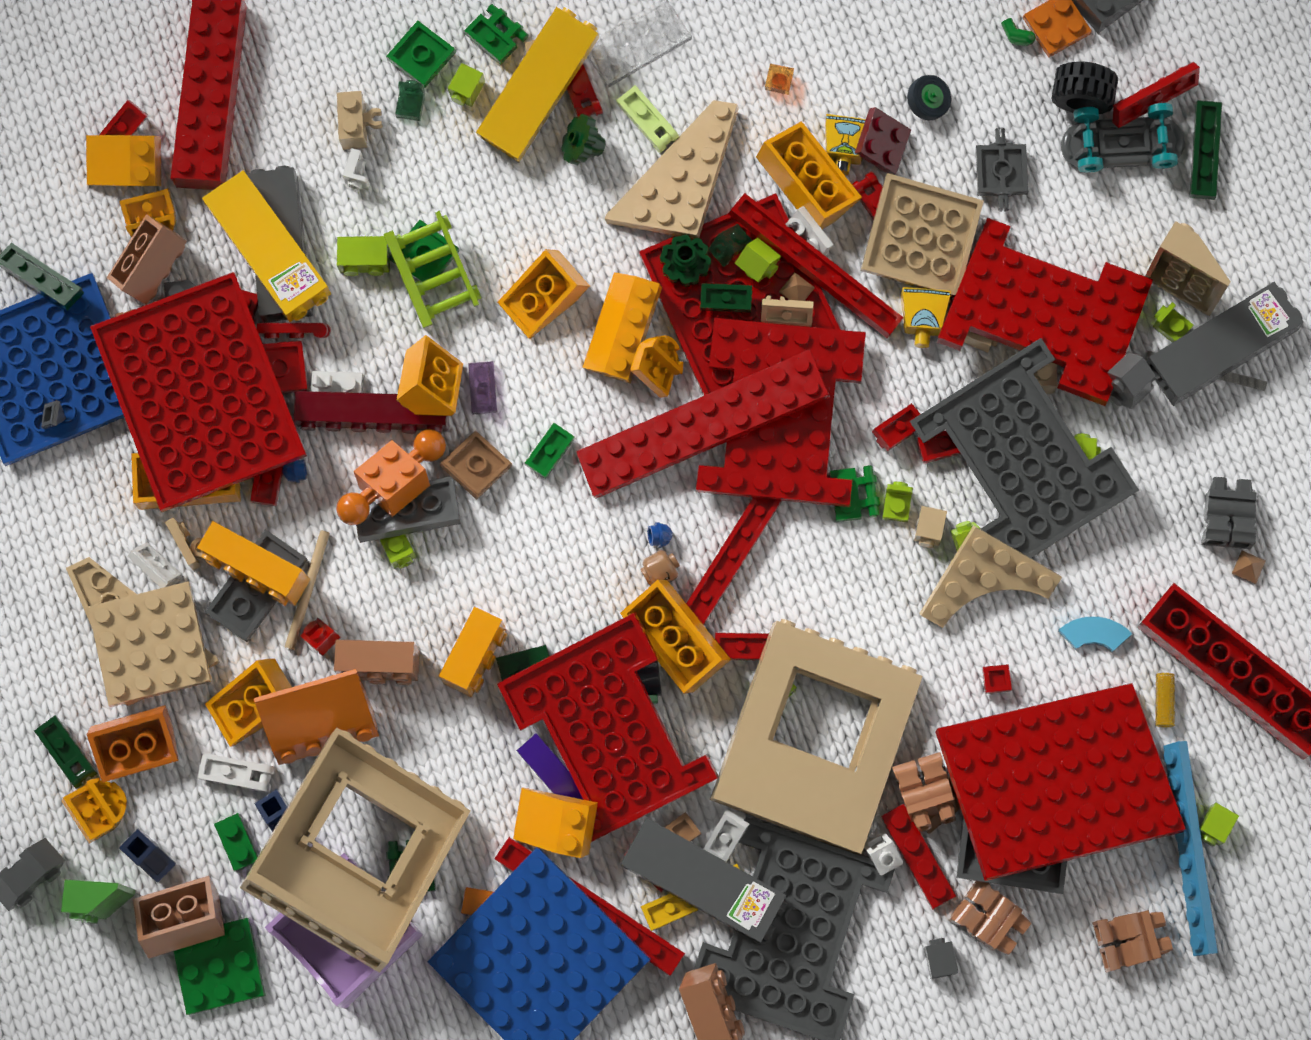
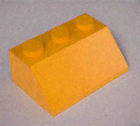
M425 335L406 350L397 401L416 415H454L463 363Z

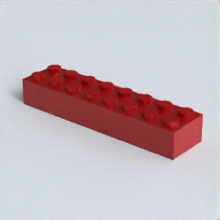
M192 0L170 177L176 188L214 190L227 181L247 5L244 0Z
M1173 583L1137 628L1302 760L1311 755V691L1182 588Z

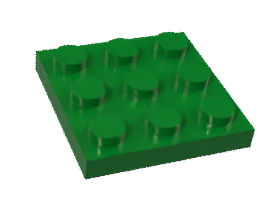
M249 918L224 923V936L173 951L186 1015L266 996Z

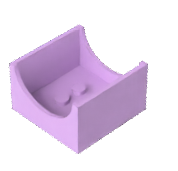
M345 853L341 855L342 858L362 869L353 858ZM279 913L265 926L266 930L277 938L311 973L330 996L331 1001L337 1007L345 1009L423 936L418 928L410 922L389 963L379 973L282 913Z

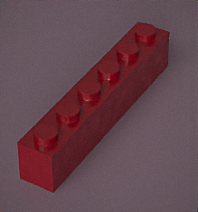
M296 391L294 422L297 427L305 431H314L316 427L326 428L327 431L332 432L341 431V428H351L353 432H366V429H376L380 433L401 430L402 433L415 434L417 430L432 429L442 434V431L449 430V416L416 415L397 401L398 394Z

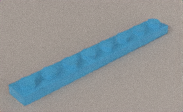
M1178 741L1163 746L1164 761L1167 768L1168 782L1185 826V830L1182 833L1175 834V839L1178 845L1179 866L1183 880L1182 889L1185 895L1186 917L1189 922L1191 936L1190 945L1193 950V956L1216 954L1218 951L1187 741Z

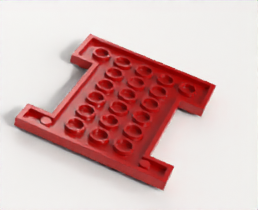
M987 218L940 331L937 343L961 351L966 336L970 331L1021 351L1042 338L1055 358V361L1052 363L1065 367L1057 388L1106 406L1113 389L1112 379L1107 372L1126 354L1153 279L1105 262L1099 280H1092L1003 246L1011 226Z
M714 318L709 369L733 371L734 383L810 349L830 398L728 441L726 444L724 467L698 466L696 492L850 507L852 480L828 478L827 467L835 383L838 381L861 384L866 332Z
M636 612L497 683L520 731L544 720L583 800L598 803L591 842L719 778L708 754L684 765L637 673L638 670L659 660Z

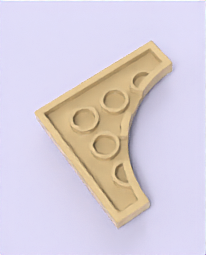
M973 525L920 611V615L943 628L961 607L979 596L1000 590H1023L1049 599L1062 577Z

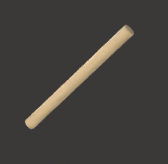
M320 530L307 572V576L311 580L298 601L285 643V648L290 650L295 649L330 533Z

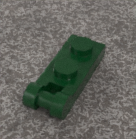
M56 715L34 730L75 789L82 786V782L88 777L93 778L98 774L95 767L90 763ZM80 763L83 769L75 773L72 768Z

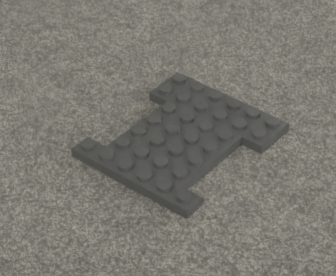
M1042 338L910 421L923 443L944 430L947 431L1000 514V517L982 527L981 530L1029 558L1039 554L1139 491L1112 447L1088 460L1034 376V373L1055 361Z
M746 817L744 821L749 823V826L739 843L761 850L753 877L787 895L784 901L788 905L782 917L780 918L776 915L771 925L776 928L768 941L763 939L761 944L735 930L728 951L703 942L694 970L716 963L718 970H722L726 977L727 985L725 989L727 995H732L734 999L735 1011L818 1040H840L855 994L829 986L861 886L864 885L887 893L895 869L880 875L870 858Z

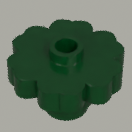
M581 114L579 118L574 117L572 122L568 124L567 133L562 139L561 150L564 152L563 159L570 164L577 166L580 162L585 163L589 157L600 156L605 149L606 141L598 133V128L595 127L596 120L592 117Z
M688 235L673 237L672 245L663 246L660 255V262L664 265L663 275L671 283L680 281L684 287L698 284L699 276H707L711 266V259L707 256L708 246L699 238L691 241Z

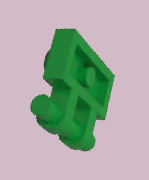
M491 4L486 10L491 17L487 19L480 14L464 30V33L501 65L517 49V44L512 39L517 37L524 42L529 34L523 30V26L520 23L513 22L502 8L498 9L495 5ZM501 23L508 30L503 33L496 25Z
M872 465L863 467V477H856L855 468L830 471V478L852 480L850 507L834 506L836 522L862 519L861 509H868L869 517L880 516L879 506H881L880 497H877L875 485L878 481L877 475H874ZM865 486L867 498L860 500L858 487Z

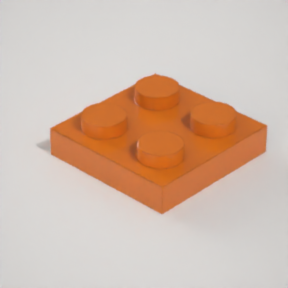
M1049 0L1023 15V20L1035 34L1036 40L1048 58L1089 36L1092 31L1072 0Z

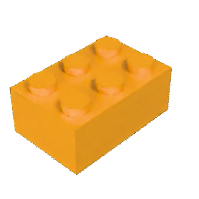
M474 606L439 674L443 684L471 698L474 692L478 693L484 683L482 676L486 669L490 670L496 659V656L493 654L497 646H503L508 635L505 632L506 627L502 619Z

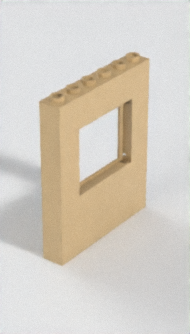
M781 619V621H775L771 626L710 800L828 845L858 855L862 854L923 676L916 674L917 670L912 667L902 665L900 668L892 665L893 661L886 657H871L865 649L845 647L844 642L839 639L830 637L827 640L819 637L820 633L815 630L805 628V631L795 628L796 624L789 620ZM797 673L872 701L849 768L773 740Z
M336 728L328 738L240 888L380 973L389 963L471 810L466 808L462 802L451 799L443 794L438 787L430 786L422 781L417 774L401 768L394 760L380 755L370 745L359 742L349 732ZM345 787L415 829L386 883L381 882L314 841ZM308 842H310L311 844H313L312 847H309V846L307 845ZM383 887L386 889V891L383 892L380 889Z

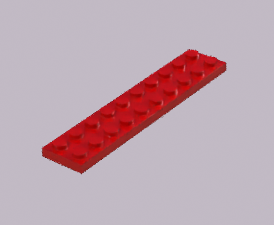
M809 349L580 449L576 453L592 495L597 499L830 398Z

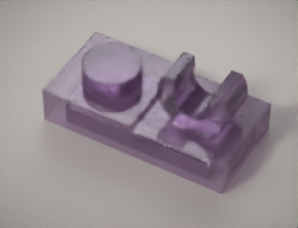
M494 362L468 363L472 415L497 413Z

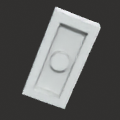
M804 206L797 209L785 224L788 227H792L799 236L824 255L834 245Z
M312 371L311 391L362 393L364 375L362 372Z
M727 809L705 845L704 850L727 862L749 826V823L744 821L746 815L740 811L734 814Z

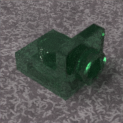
M415 80L399 81L396 118L421 121L426 94L423 85Z

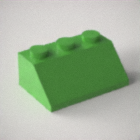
M65 879L61 912L69 914V919H75V921L98 924V919H107L135 895V889L119 883Z

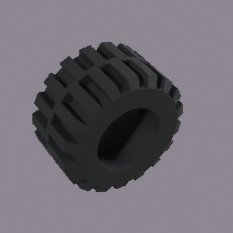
M1077 61L1062 64L1056 69L1051 97L1052 102L1057 107L1071 113L1083 107H1095L1099 110V114L1110 112L1115 102L1118 76L1110 68L1097 63Z

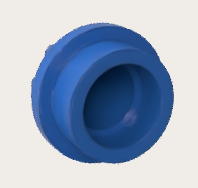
M296 460L284 465L282 470L284 477L288 481L300 483V480H306L305 460Z
M656 522L654 525L648 526L647 534L650 546L662 548L669 544L673 532L667 524Z

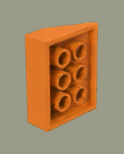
M356 669L254 698L267 739L278 765L289 764L305 757L319 755L336 728L349 732L359 742H365L379 736L374 710Z

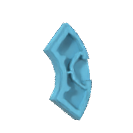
M1103 617L1075 619L1058 630L1075 650L1083 645L1097 644L1113 652L1132 635L1123 625Z

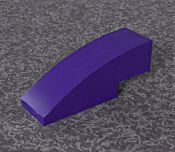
M534 734L516 750L553 794L583 800L569 770L537 734Z

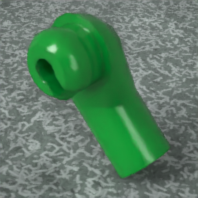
M1008 18L1001 23L1011 44L1029 46L1035 42V34L1032 31L1017 29L1012 18Z

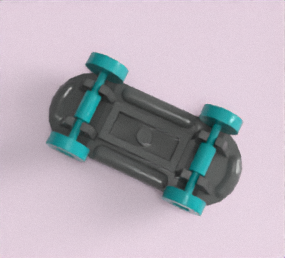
M1158 103L1147 108L1148 117H1139L1120 128L1112 123L1113 119L1098 120L1099 110L1097 108L1083 107L1073 112L1074 121L1077 123L1070 126L1064 133L1061 140V151L1069 164L1077 167L1080 172L1084 173L1097 172L1103 168L1151 165L1154 168L1165 169L1178 164V158L1182 155L1185 148V139L1180 127L1174 121L1168 119V117L1173 115V106L1169 103Z

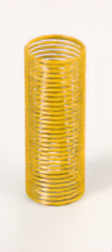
M1173 673L1156 674L1155 726L1157 727L1175 726V674Z

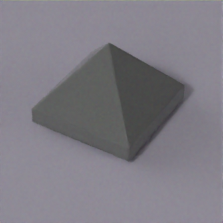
M56 400L44 405L42 429L57 426L66 419L60 401Z

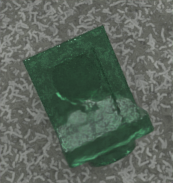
M736 224L719 233L710 245L709 251L725 267L734 256L740 254L745 246L753 240L739 224Z

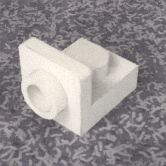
M351 148L342 175L344 182L351 189L358 191L361 189L368 190L370 186L368 178L360 176L364 172L366 161L363 159L361 151Z
M885 832L866 841L863 849L873 861L880 875H884L903 864L893 841Z

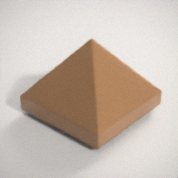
M794 273L779 293L788 300L805 301L815 287Z
M1242 550L1232 574L1256 584L1266 560Z

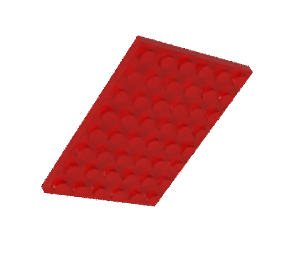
M776 193L756 201L784 224L788 222L789 219ZM729 214L703 224L699 239L708 246L707 256L711 259V266L708 275L705 277L699 276V283L696 285L684 287L680 281L671 283L663 275L664 265L660 262V255L663 246L672 245L673 237L639 251V256L650 280L659 283L662 287L659 296L660 302L703 396L732 384L734 377L733 371L709 369L714 318L761 322L762 300L766 299L767 296H771L773 300H780L781 296L784 297L779 291L794 273L815 287L805 299V301L813 302L811 327L841 330L821 287L781 256L776 263L778 269L770 278L765 277L759 282L749 278L745 271L735 264L745 246L758 237ZM702 283L752 285L751 313L700 311Z
M234 272L90 326L161 512L168 511L307 456Z
M1133 683L937 728L935 732L985 881L1182 833L1185 830Z

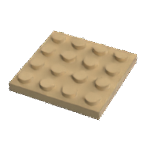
M887 173L860 271L923 289L951 291L950 296L955 297L966 270L984 201Z
M189 581L88 606L107 701L110 707L212 682Z

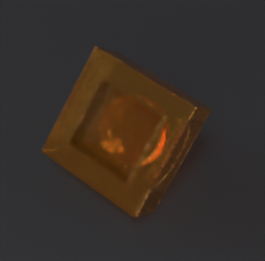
M770 64L765 90L789 95L794 68Z

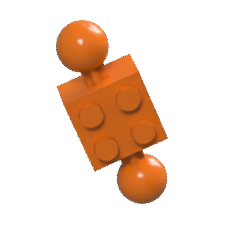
M432 429L421 431L415 437L414 449L410 453L405 452L391 440L354 470L358 486L362 492L360 494L355 492L347 493L339 499L336 510L340 520L348 525H358L364 522L369 515V505L372 502L377 503L393 517L426 490L430 483L426 469L420 463L422 461L433 462L443 456L446 450V441L442 434Z

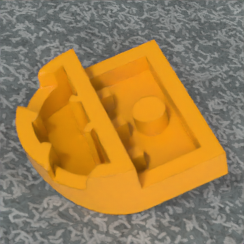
M169 188L119 201L126 223L125 227L131 237L146 214L174 230L176 212Z
M663 335L644 340L636 350L630 371L660 398L668 397L674 375H679L683 372V361H679L676 352L680 349L679 345L672 337Z
M100 778L86 781L83 787L63 797L61 802L90 844L113 831L120 824L125 814L127 799L124 791L115 782L102 783Z

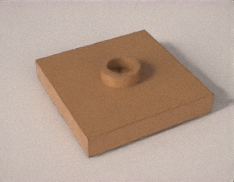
M475 430L440 463V467L477 500L512 467V463Z

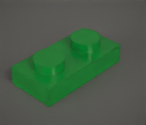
M553 423L525 461V466L546 479L575 440V436L556 423Z
M236 813L214 824L234 872L253 865L258 855L240 814Z

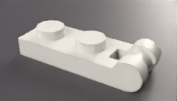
M203 753L197 778L270 793L271 785L269 781L271 775H274L275 767ZM254 771L261 773L259 782L252 781Z

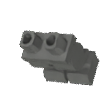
M1213 477L1210 489L1205 495L1204 521L1208 525L1203 532L1201 545L1225 547L1227 544V547L1251 549L1255 545L1256 530L1254 525L1256 523L1255 501L1257 493L1252 492L1251 480L1237 479L1236 488L1233 491L1227 490V478ZM1229 522L1233 525V529H1232L1231 533H1230V527L1228 526V523H1229Z

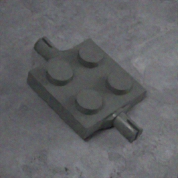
M1000 128L995 129V143L976 145L977 196L998 197V211L1000 212L1003 211V202L1004 212L1009 211L1008 197L1012 195H1028L1026 144L1006 142L1005 128H1001V131Z

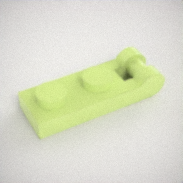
M636 85L616 100L617 105L652 143L657 152L662 153L666 149V145L670 142L674 143L679 138L675 129ZM662 129L665 134L659 138L656 133Z

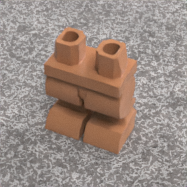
M941 752L918 759L922 774L925 776V786H923L921 779H919L920 774L915 760L892 767L897 782L900 784L899 789L911 822L915 823L919 832L932 828L929 817L936 814L940 815L942 824L956 821L955 808L957 806L947 773L944 771L945 765Z
M979 881L974 882L964 896V900L959 903L948 919L957 926H965L967 932L972 937L985 944L991 950L997 949L1007 955L1012 952L1017 944L1006 935L1009 929L1012 927L1023 935L1031 925V922L1021 914L1023 911L1021 908L1003 896L998 890H993L989 883ZM974 904H979L985 914L976 910Z
M1149 910L1118 916L1111 921L1103 919L1092 922L1098 946L1110 944L1117 940H1126V943H1122L1117 947L1113 945L1099 949L1106 973L1120 969L1122 966L1130 967L1162 958L1161 955L1173 950L1169 936L1156 939L1154 929L1166 926L1163 912L1149 913Z

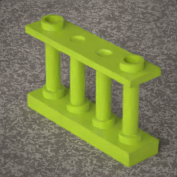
M440 211L435 212L436 222L400 236V234L395 235L392 230L383 234L423 329L433 325L431 319L435 318L434 315L470 300L474 307L479 306L478 300L481 299L476 284L473 286L470 284L448 232L449 229H452L447 215L442 216ZM442 230L447 242L446 245L413 259H410V257L404 258L401 249H404L405 245ZM452 254L457 268L421 283L420 281H414L411 273L415 272V268ZM459 277L462 278L467 291L432 306L430 304L424 305L421 296L425 295L426 291Z

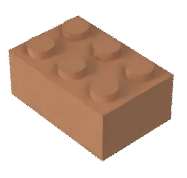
M146 214L106 278L123 292L147 305L156 296L158 286L162 280L170 274L171 266L175 259L184 252L187 241L167 226Z
M336 640L334 672L339 674L356 669L360 679L370 680L371 684H386V680L396 681L398 685H411L412 681H418L420 650L414 642Z
M210 876L133 899L138 942L148 959L225 935L219 893Z
M716 963L685 973L679 987L682 1000L697 1040H742L745 1035L741 1020L736 1019L734 999L732 995H727L725 989L727 985L726 977L722 970H718Z

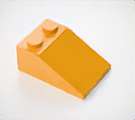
M86 135L87 185L161 186V136Z
M545 249L497 303L528 338H532L572 306L590 285L559 250Z
M275 658L257 660L207 701L205 705L228 745L232 747L264 728L254 698L291 688L292 686Z
M522 787L513 839L557 854L583 858L589 855L598 803Z

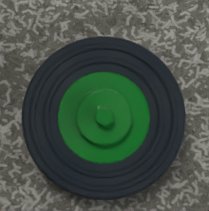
M924 75L910 85L907 94L908 104L917 117L928 121L936 120L945 115L949 110L951 92L948 85L938 76Z

